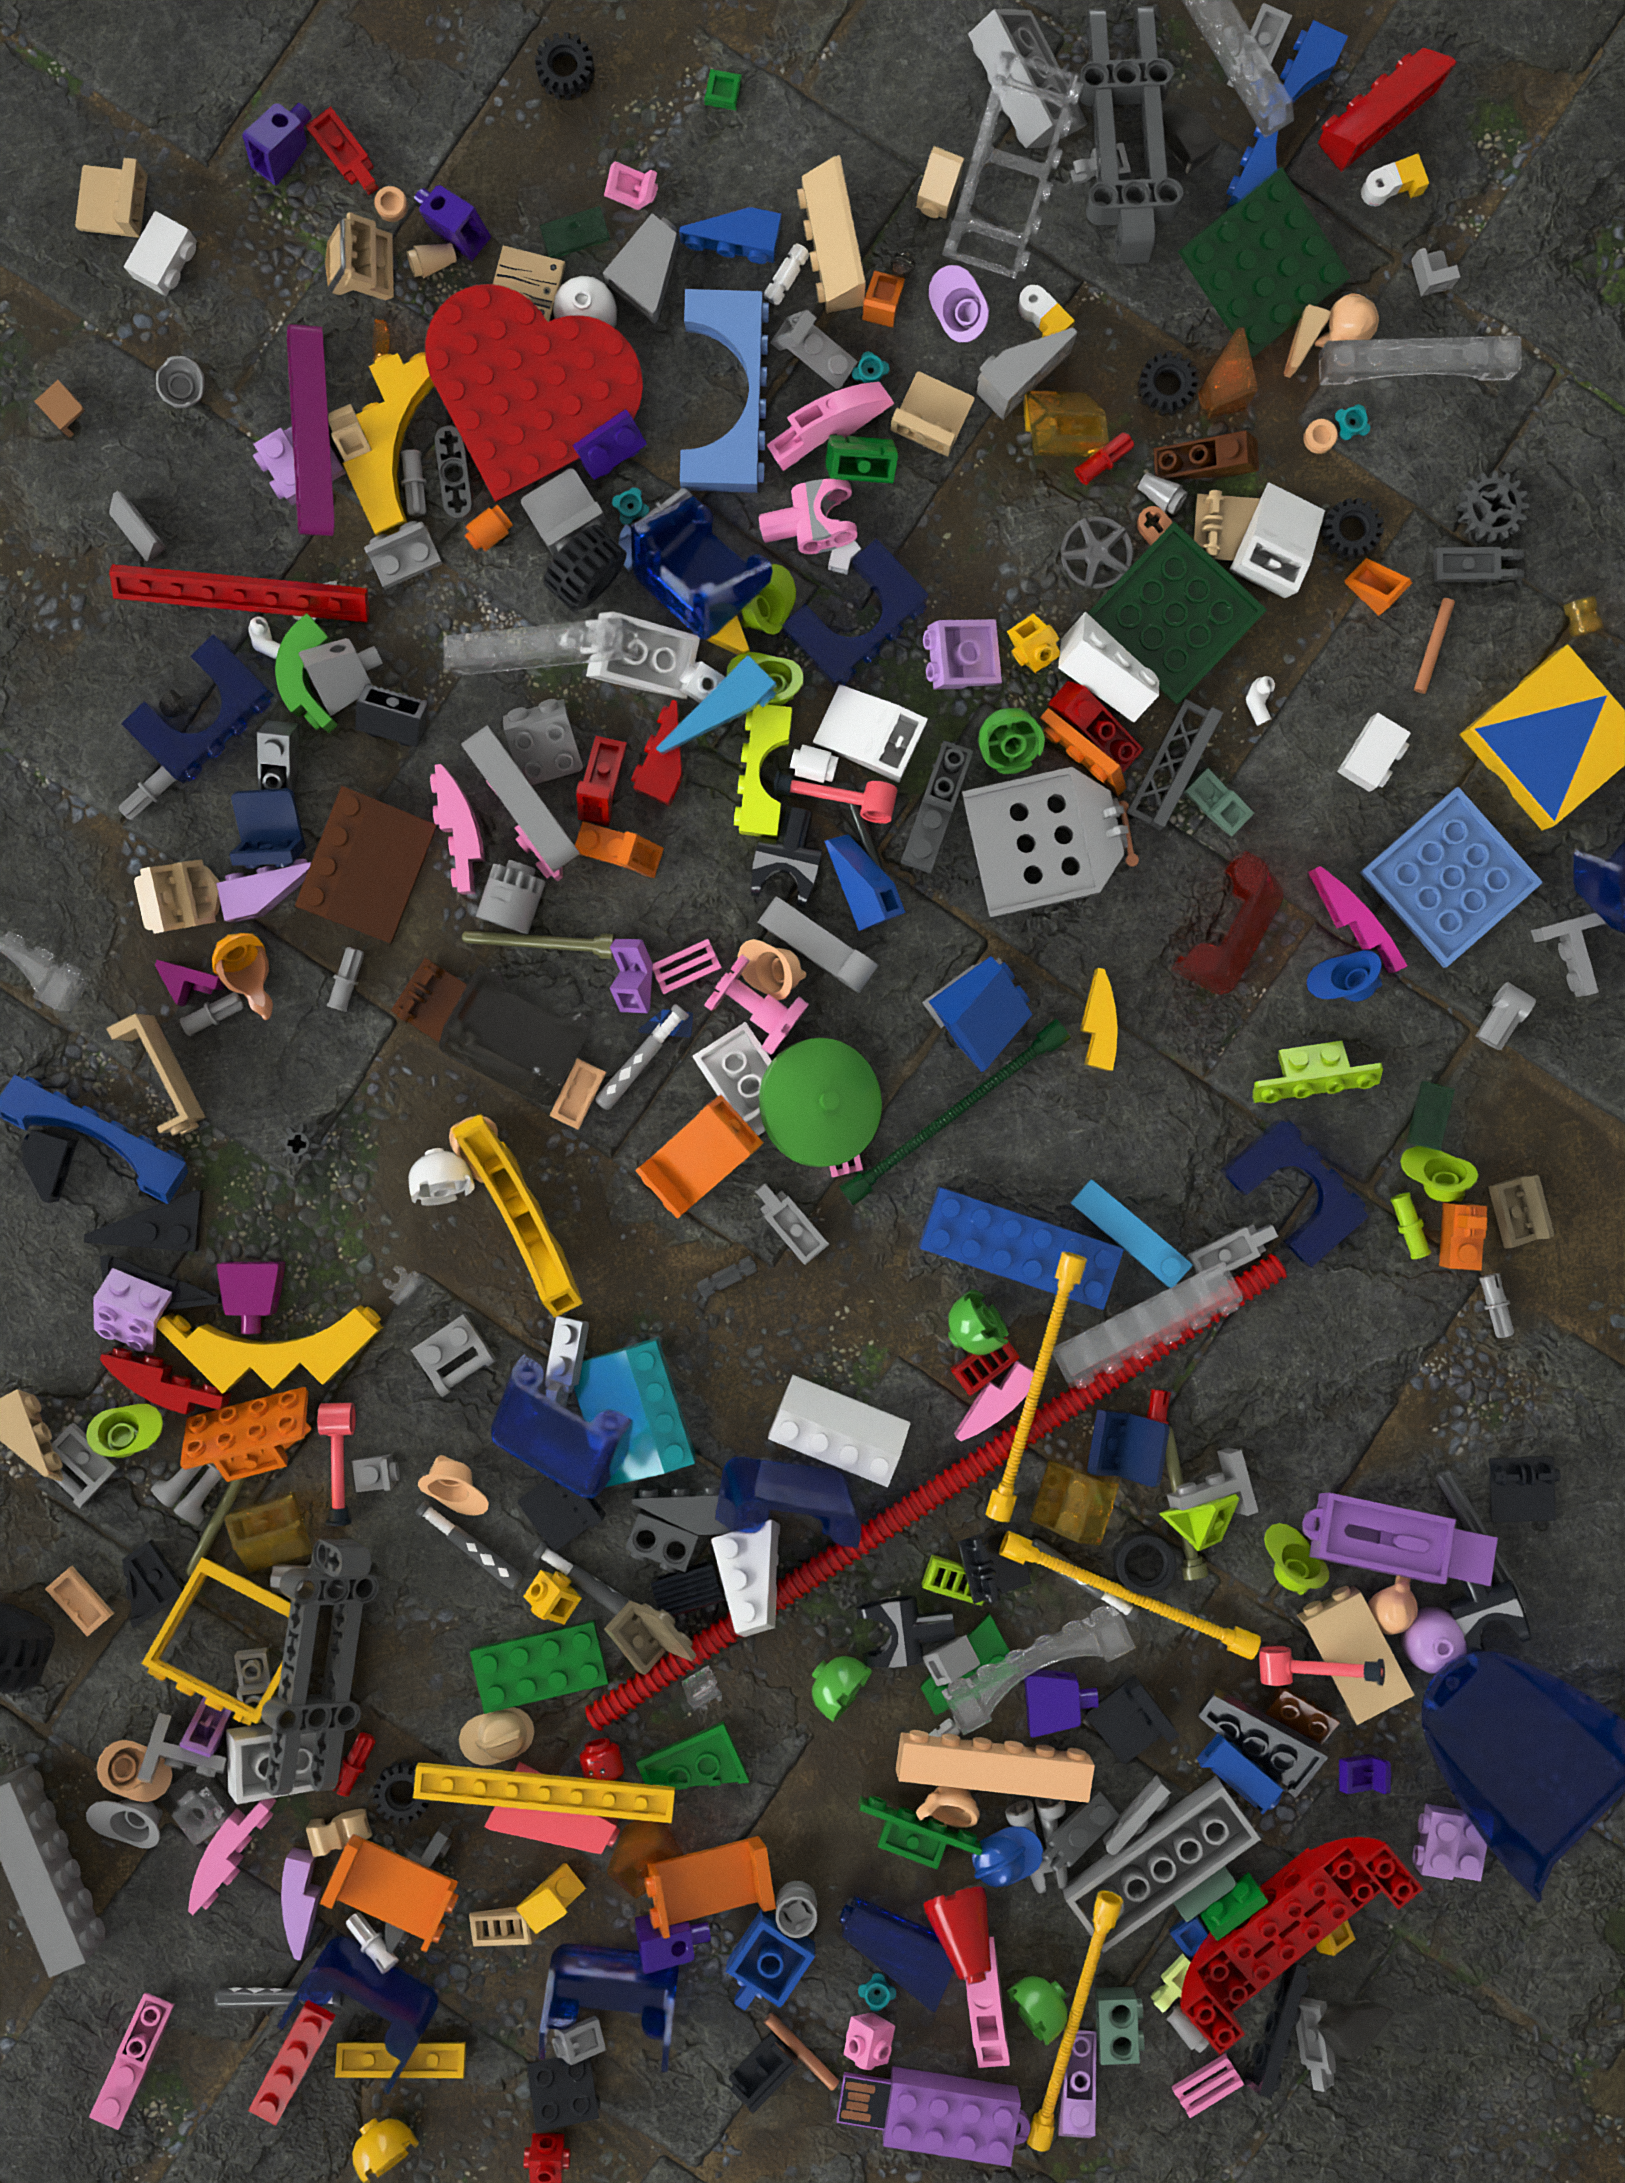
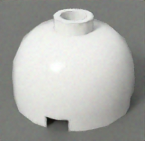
M589 276L571 278L559 288L555 295L553 307L555 319L571 315L589 316L615 327L617 307L614 295L600 280Z
M442 1148L426 1151L425 1156L419 1158L411 1167L408 1176L412 1202L416 1203L417 1199H421V1204L425 1206L456 1201L457 1196L454 1194L465 1191L467 1196L475 1189L468 1163L453 1152L444 1151Z

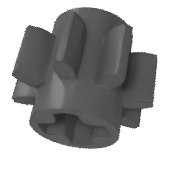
M300 1124L298 1132L292 1127H287L286 1131L289 1135L286 1139L279 1140L281 1144H285L286 1151L282 1154L283 1157L295 1156L294 1162L296 1164L301 1163L303 1155L308 1160H314L313 1150L322 1147L321 1144L316 1143L314 1138L319 1132H306V1124ZM295 1139H301V1141L306 1142V1148H300L295 1145Z

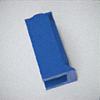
M1219 1733L1216 1734L1196 1758L1201 1768L1210 1767L1215 1774L1255 1808L1257 1807L1262 1815L1267 1809L1271 1810L1279 1803L1281 1793L1284 1790L1278 1781L1272 1779L1254 1760L1248 1759L1242 1754L1240 1748L1233 1742H1228Z

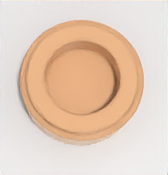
M386 186L377 192L374 204L382 219L388 222H397L406 215L408 202L404 193L399 188Z
M1317 419L1305 430L1304 444L1313 453H1326L1336 443L1338 432L1331 421Z

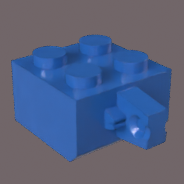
M760 1909L727 1959L726 1972L736 1978L737 1984L741 1986L735 1995L734 2004L745 2011L754 1997L757 1996L760 1999L762 1997L766 1998L780 2008L815 1958V1941L807 1936L791 1938L783 1934L777 1926L776 1916L769 1911L763 1912Z

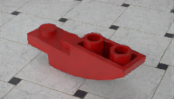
M114 1347L113 1351L101 1354L100 1361L122 1384L141 1397L166 1409L186 1415L194 1411L196 1404L219 1410L229 1404L231 1393L225 1392L222 1394L212 1383H203V1386L192 1384V1379L189 1377L172 1375V1378H170L172 1365L164 1364V1359L161 1357L144 1355V1358L132 1356L133 1351Z

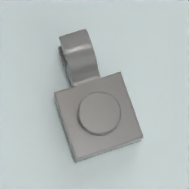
M1122 142L1116 144L1119 180L1128 179L1131 174L1124 143ZM1096 148L1092 149L1090 159H1079L1073 162L1074 170L1070 172L1073 184L1084 183L1096 176L1098 182Z

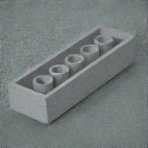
M31 1763L0 1776V1861L50 1978L86 1963L106 1938L104 1924L100 1918H97L92 1907V1895L87 1888H84L81 1881L79 1864L75 1859H72L68 1850V1838L65 1832L60 1830L55 1819V1807L50 1800H47L43 1790V1778L38 1771H35Z
M1216 1775L1149 1823L1142 1833L1137 1836L1134 1834L1116 1855L1106 1854L1067 1883V1887L1062 1889L1066 1902L1091 1936L1095 1930L1093 1913L1098 1892L1103 1890L1111 1891L1123 1899V1905L1115 1927L1106 1934L1102 1948L1104 1953L1253 1846L1261 1838Z

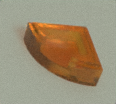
M374 319V364L377 358L388 354L390 334L386 320Z

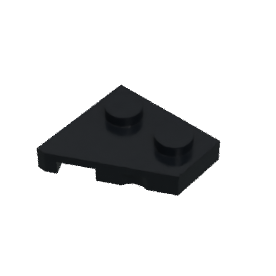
M152 1539L122 1559L124 1575L127 1578V1600L130 1599L132 1609L130 1622L134 1629L176 1601L185 1587Z

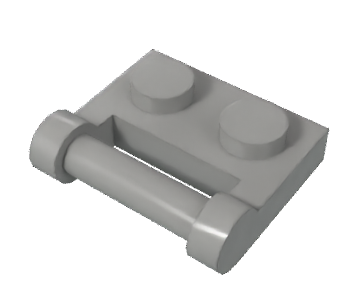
M466 1313L411 1349V1352L432 1381L434 1388L442 1397L449 1394L453 1386L484 1365L488 1367L496 1362L493 1353ZM474 1346L478 1355L443 1377L439 1369Z
M75 1423L70 1424L51 1444L53 1451L59 1455L61 1461L87 1484L83 1489L62 1469L61 1472L64 1480H54L74 1498L73 1503L78 1508H82L120 1467L111 1457L95 1453L87 1443L86 1434Z

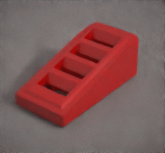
M1009 1341L1002 1347L1008 1356L1004 1361L997 1351L990 1353L998 1364L994 1368H992L984 1355H974L971 1353L950 1368L969 1396L980 1390L1020 1358ZM977 1359L987 1370V1373L983 1376L973 1363ZM967 1367L977 1378L973 1383L963 1371Z

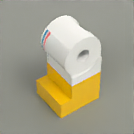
M1419 153L1372 171L1362 186L1361 196L1364 202L1375 207L1385 203L1388 197L1405 191L1409 192L1410 198L1422 195L1429 185V181Z
M1029 285L1022 290L1019 298L1018 312L1024 320L1033 322L1043 333L1042 338L1073 328L1075 320L1042 287Z

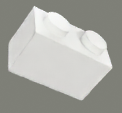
M154 211L124 268L137 281L167 296L170 289H174L177 286L181 276L180 271L185 262L190 261L194 256L197 240L189 229Z
M1376 713L1368 720L1337 772L1369 792L1378 786L1382 788L1393 772L1389 767L1394 759L1399 761L1408 749L1409 744L1405 741L1409 737L1410 732L1383 715Z

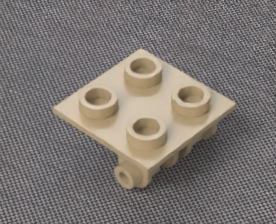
M1211 490L1209 494H1197L1193 540L1214 560L1233 561L1261 498L1222 496V491Z

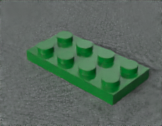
M595 1619L470 1650L484 1714L609 1684L608 1672Z

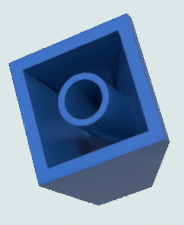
M991 956L928 1001L958 1047L981 1072L990 1066L1032 1016L1031 1011L1026 1005L1030 999L1019 985L1015 988L1011 982L1015 976L1005 962L999 965Z

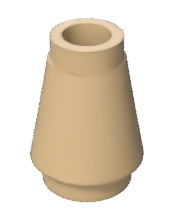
M452 243L413 246V250L407 251V258L413 276H422L423 279L457 262Z

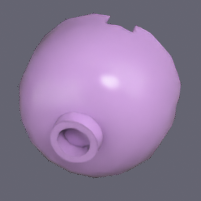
M1440 1607L1419 1609L1413 1624L1407 1630L1401 1632L1400 1644L1404 1655L1417 1668L1428 1673L1443 1674L1454 1670L1463 1661L1467 1653L1468 1644L1453 1614Z

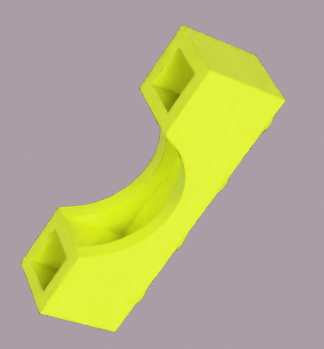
M767 704L762 708L758 705L753 709V712L749 711L746 714L745 730L750 731L749 743H743L741 762L747 763L746 774L739 775L737 794H743L742 807L736 806L734 815V826H739V833L741 835L758 837L761 835L778 839L781 803L771 798L763 789L760 782V769L765 758L773 750L789 744L792 707Z

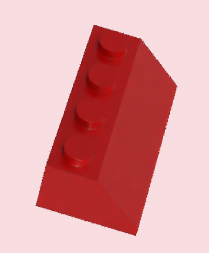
M1424 47L1414 55L1409 52L1395 65L1396 70L1389 76L1386 73L1382 74L1371 85L1370 88L1372 90L1364 97L1362 94L1357 95L1346 106L1347 111L1340 117L1337 114L1333 115L1322 126L1323 133L1317 144L1337 168L1343 172L1441 89L1457 62L1453 57Z

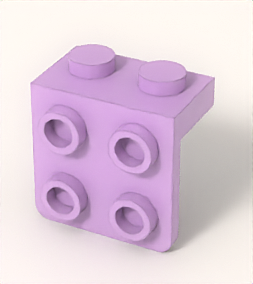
M112 1268L93 1298L94 1329L105 1339L118 1340L138 1352L152 1353L156 1347L157 1322L171 1301L172 1292Z

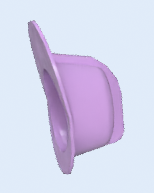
M948 265L939 269L932 277L929 285L931 306L945 332L951 339L957 342H970L984 331L988 323V302L968 270L957 265Z

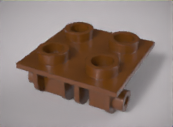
M424 958L394 1004L391 1012L395 1013L401 1020L410 1023L434 1040L445 1045L479 992L429 959Z
M1278 1686L1275 1689L1273 1697L1276 1700L1264 1713L1321 1745L1340 1724V1720L1331 1716V1711L1321 1709L1312 1700L1307 1702L1305 1696L1299 1697L1290 1691L1288 1686Z

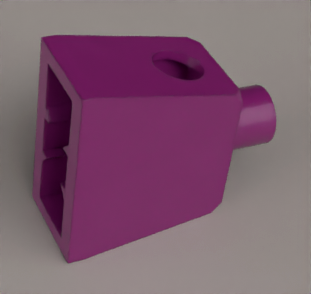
M225 1261L217 1264L225 1315H241V1334L261 1333V1316L277 1313L285 1272V1262Z

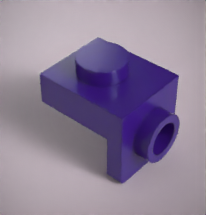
M1371 1754L1339 1759V1791L1346 1794L1375 1790L1382 1794H1389L1391 1792V1764L1389 1761Z

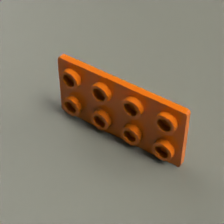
M301 1387L188 1417L186 1419L181 1454V1467L186 1470L214 1463L226 1482L287 1467L288 1456L281 1445L301 1440L305 1437L308 1390L306 1387Z

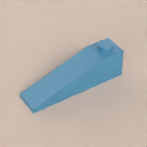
M747 655L656 749L664 755L755 709L758 705L762 708L765 707L776 695L773 691L777 686L776 683Z
M1092 1179L1088 1181L1070 1202L1165 1286L1173 1289L1192 1267L1193 1264Z

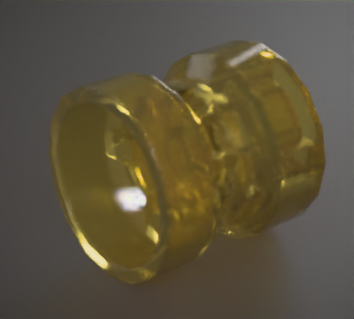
M1596 596L1579 599L1563 606L1565 616L1570 618L1571 625L1569 631L1572 638L1604 628L1602 619L1596 613V608L1598 607Z

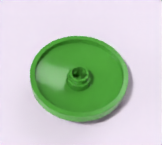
M813 1038L792 1044L772 1060L763 1076L759 1091V1110L765 1131L773 1144L785 1156L800 1164L812 1167H828L853 1159L869 1145L880 1122L882 1099L877 1078L863 1056L843 1042L828 1038Z

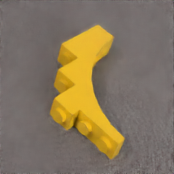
M425 352L415 354L406 364L403 363L398 353L394 355L385 354L377 358L375 364L369 366L384 402H373L362 408V412L356 414V417L372 451L342 463L376 536L383 534L390 536L399 532V527L408 523L401 505L399 491V455L405 432L416 409L435 386L429 375Z
M481 1114L452 1128L456 1141L477 1170L510 1229L529 1269L542 1303L554 1318L583 1304L562 1247L549 1231L539 1202L526 1186L518 1162L504 1141L501 1142Z

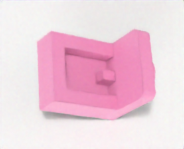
M614 162L610 167L604 196L640 210L655 199L658 190V184L655 183L657 172L649 170L644 174L621 163Z

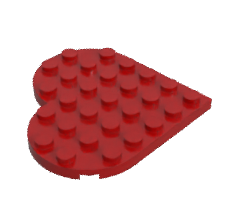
M493 284L475 285L455 293L439 307L430 322L425 341V358L429 375L495 502L580 459L572 445L625 409L633 420L637 414L643 392V378L639 360L627 339L606 322L581 315L564 316L547 322L538 307L527 297L508 287Z

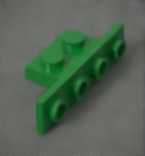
M870 1795L869 1798L860 1796L858 1801L860 1811L885 1820L877 1842V1847L934 1869H938L947 1844L979 1856L982 1853L980 1841L977 1840L975 1834L960 1829L957 1833L947 1829V1825L940 1820L929 1818V1821L920 1820L916 1812L908 1808L899 1807V1810L887 1806V1802L879 1797Z

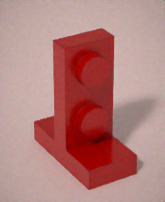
M595 736L584 779L579 781L576 791L578 820L609 827L612 818V802L627 750L626 742Z

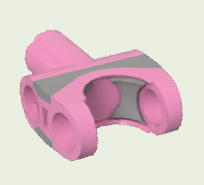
M819 479L798 484L791 490L793 507L759 514L760 530L765 543L797 536L798 550L804 554L831 551L850 544L857 538V526L855 523L827 518L828 513L833 507L851 497V484L847 480Z

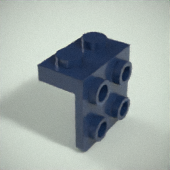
M287 788L236 791L231 796L241 843L230 853L232 866L245 865L246 868L252 869L264 864H275L276 867L292 865L306 849L293 791Z
M1097 1409L1087 1473L1096 1476H1118L1149 1487H1158L1161 1484L1170 1431L1169 1425L1126 1411Z

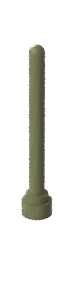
M465 931L462 934V940L470 944L593 952V955H599L600 959L614 958L610 946L615 939V934L601 933L600 936H594V939Z
M1169 1426L1170 1431L1165 1458L1172 1493L1177 1492L1176 1487L1184 1484L1174 1432ZM1181 1535L1185 1553L1184 1565L1181 1566L1183 1580H1197L1207 1577L1209 1574L1206 1562L1202 1561V1556H1198L1194 1546Z
M247 1477L230 1481L185 1569L187 1577H191L202 1557L206 1558Z

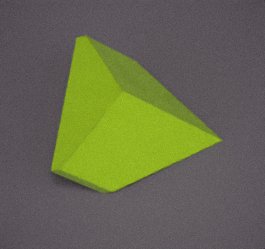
M1231 1494L1183 1511L1170 1508L1159 1514L1197 1551H1201L1222 1541L1240 1498L1236 1494Z

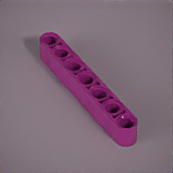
M288 324L287 357L298 532L301 535L333 536L334 504L323 331L321 326Z

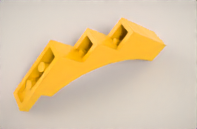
M362 1305L355 1307L340 1321L319 1333L286 1341H260L237 1337L209 1324L199 1326L192 1333L189 1330L191 1325L180 1315L175 1316L173 1313L163 1316L156 1326L222 1394L231 1390L251 1369L274 1389L280 1386L301 1364L323 1385L329 1382L383 1328L379 1323L381 1319L378 1314L370 1307L364 1308Z

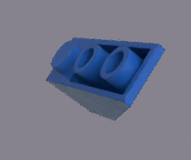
M748 207L681 226L679 230L681 244H685L687 248L694 251H703L705 248L714 250L723 257L733 258L735 255L747 257L749 261L756 264H765L766 261L774 263L782 228V214Z
M849 834L824 841L859 931L880 925L906 913L894 882Z

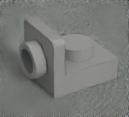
M392 1454L352 1460L356 1492L379 1489L390 1491L396 1486V1481L400 1480L399 1465L397 1462H393Z
M595 2016L567 2028L560 2024L553 2027L555 2038L552 2039L554 2051L558 2058L561 2057L570 2065L606 2050L599 2019Z

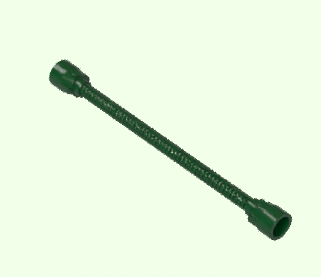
M1055 1018L1036 1034L1037 1039L1032 1042L1028 1050H1024L1021 1055L1019 1054L1018 1057H1015V1060H1011L1008 1065L1006 1064L1005 1067H1002V1070L1000 1069L999 1072H996V1075L993 1074L992 1077H989V1080L987 1079L986 1082L982 1083L983 1085L980 1084L979 1087H976V1090L974 1089L973 1092H970V1095L967 1094L966 1097H963V1100L961 1099L960 1102L950 1107L947 1113L944 1112L940 1117H937V1120L935 1119L934 1122H931V1125L928 1124L927 1127H924V1130L922 1129L921 1132H918V1135L915 1134V1137H911L912 1140L909 1139L908 1142H905V1145L902 1144V1147L898 1148L899 1150L896 1149L895 1152H892V1155L889 1154V1157L879 1162V1165L876 1164V1167L869 1171L867 1169L862 1174L857 1172L841 1183L838 1187L851 1204L855 1206L873 1190L871 1186L877 1182L876 1180H878V1177H881V1174L887 1173L888 1170H891V1167H894V1164L897 1165V1162L900 1163L901 1160H904L907 1154L910 1155V1152L913 1153L914 1150H917L920 1144L923 1145L927 1140H930L933 1134L936 1135V1132L939 1133L940 1130H943V1127L945 1128L946 1125H949V1122L952 1123L956 1119L955 1117L958 1118L959 1115H962V1112L965 1113V1110L969 1109L968 1107L971 1108L972 1105H975V1102L977 1103L978 1100H981V1097L984 1098L985 1095H988V1092L990 1093L991 1090L1001 1085L1004 1079L1010 1078L1011 1075H1014V1072L1016 1073L1017 1070L1023 1068L1024 1065H1027V1062L1029 1063L1037 1055H1042L1046 1051L1051 1053L1070 1040L1071 1037L1063 1025Z

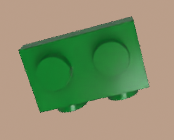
M1249 1872L1236 1881L1237 1885L1230 1892L1200 1913L1209 1931L1217 1941L1269 1903L1260 1886Z

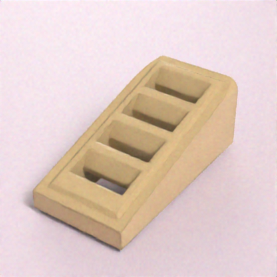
M1313 305L1306 306L1295 331L1283 373L1285 377L1290 378L1297 371L1330 318L1331 311Z
M516 1907L472 1912L469 1914L473 1947L529 1945L540 1937L541 1932L535 1934L515 1909ZM496 1920L500 1921L501 1934H498ZM510 1920H513L514 1933H511ZM483 1921L488 1922L489 1936H485Z

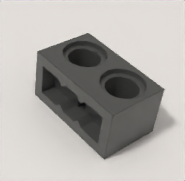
M641 1508L625 1549L631 1551L630 1555L635 1559L645 1562L648 1559L660 1562V1567L669 1572L678 1573V1570L685 1572L699 1535ZM642 1530H650L654 1533L656 1540L653 1543L645 1544L639 1539L638 1533ZM673 1541H679L685 1546L686 1551L681 1555H674L669 1551L668 1545Z

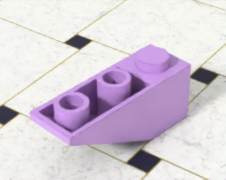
M297 859L286 868L276 870L275 866H265L256 869L257 874L245 877L244 873H234L225 876L226 881L216 883L224 921L236 923L265 916L304 882L311 862L307 863V859Z
M1078 2030L1059 2093L1058 2136L1092 2138L1095 2136L1097 2031Z

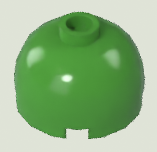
M1003 708L993 712L984 721L978 738L982 757L989 766L1002 774H1016L1028 769L1033 765L1031 761L1036 755L1040 756L1043 752L1045 742L1043 730L1039 723L1028 712L1019 708Z
M976 1289L970 1290L953 1304L948 1315L950 1328L948 1335L951 1342L957 1348L962 1347L965 1351L974 1355H985L1006 1345L1009 1340L1004 1339V1337L1009 1335L996 1307L992 1304L990 1309H988L982 1301L986 1296Z
M849 1656L835 1657L829 1663L823 1660L812 1674L816 1679L812 1687V1699L815 1706L832 1722L835 1719L838 1720L856 1699L857 1696L855 1695L861 1687L859 1683L864 1687L872 1674V1670L861 1661Z
M1029 1976L1021 1979L1006 1991L1011 2004L1016 2000L1020 2004L1018 2008L1020 2012H1017L1020 2018L1040 2041L1044 2039L1045 2045L1048 2046L1064 2030L1068 2020V2009L1063 2000L1067 1995L1056 1981L1050 1984L1042 1977Z

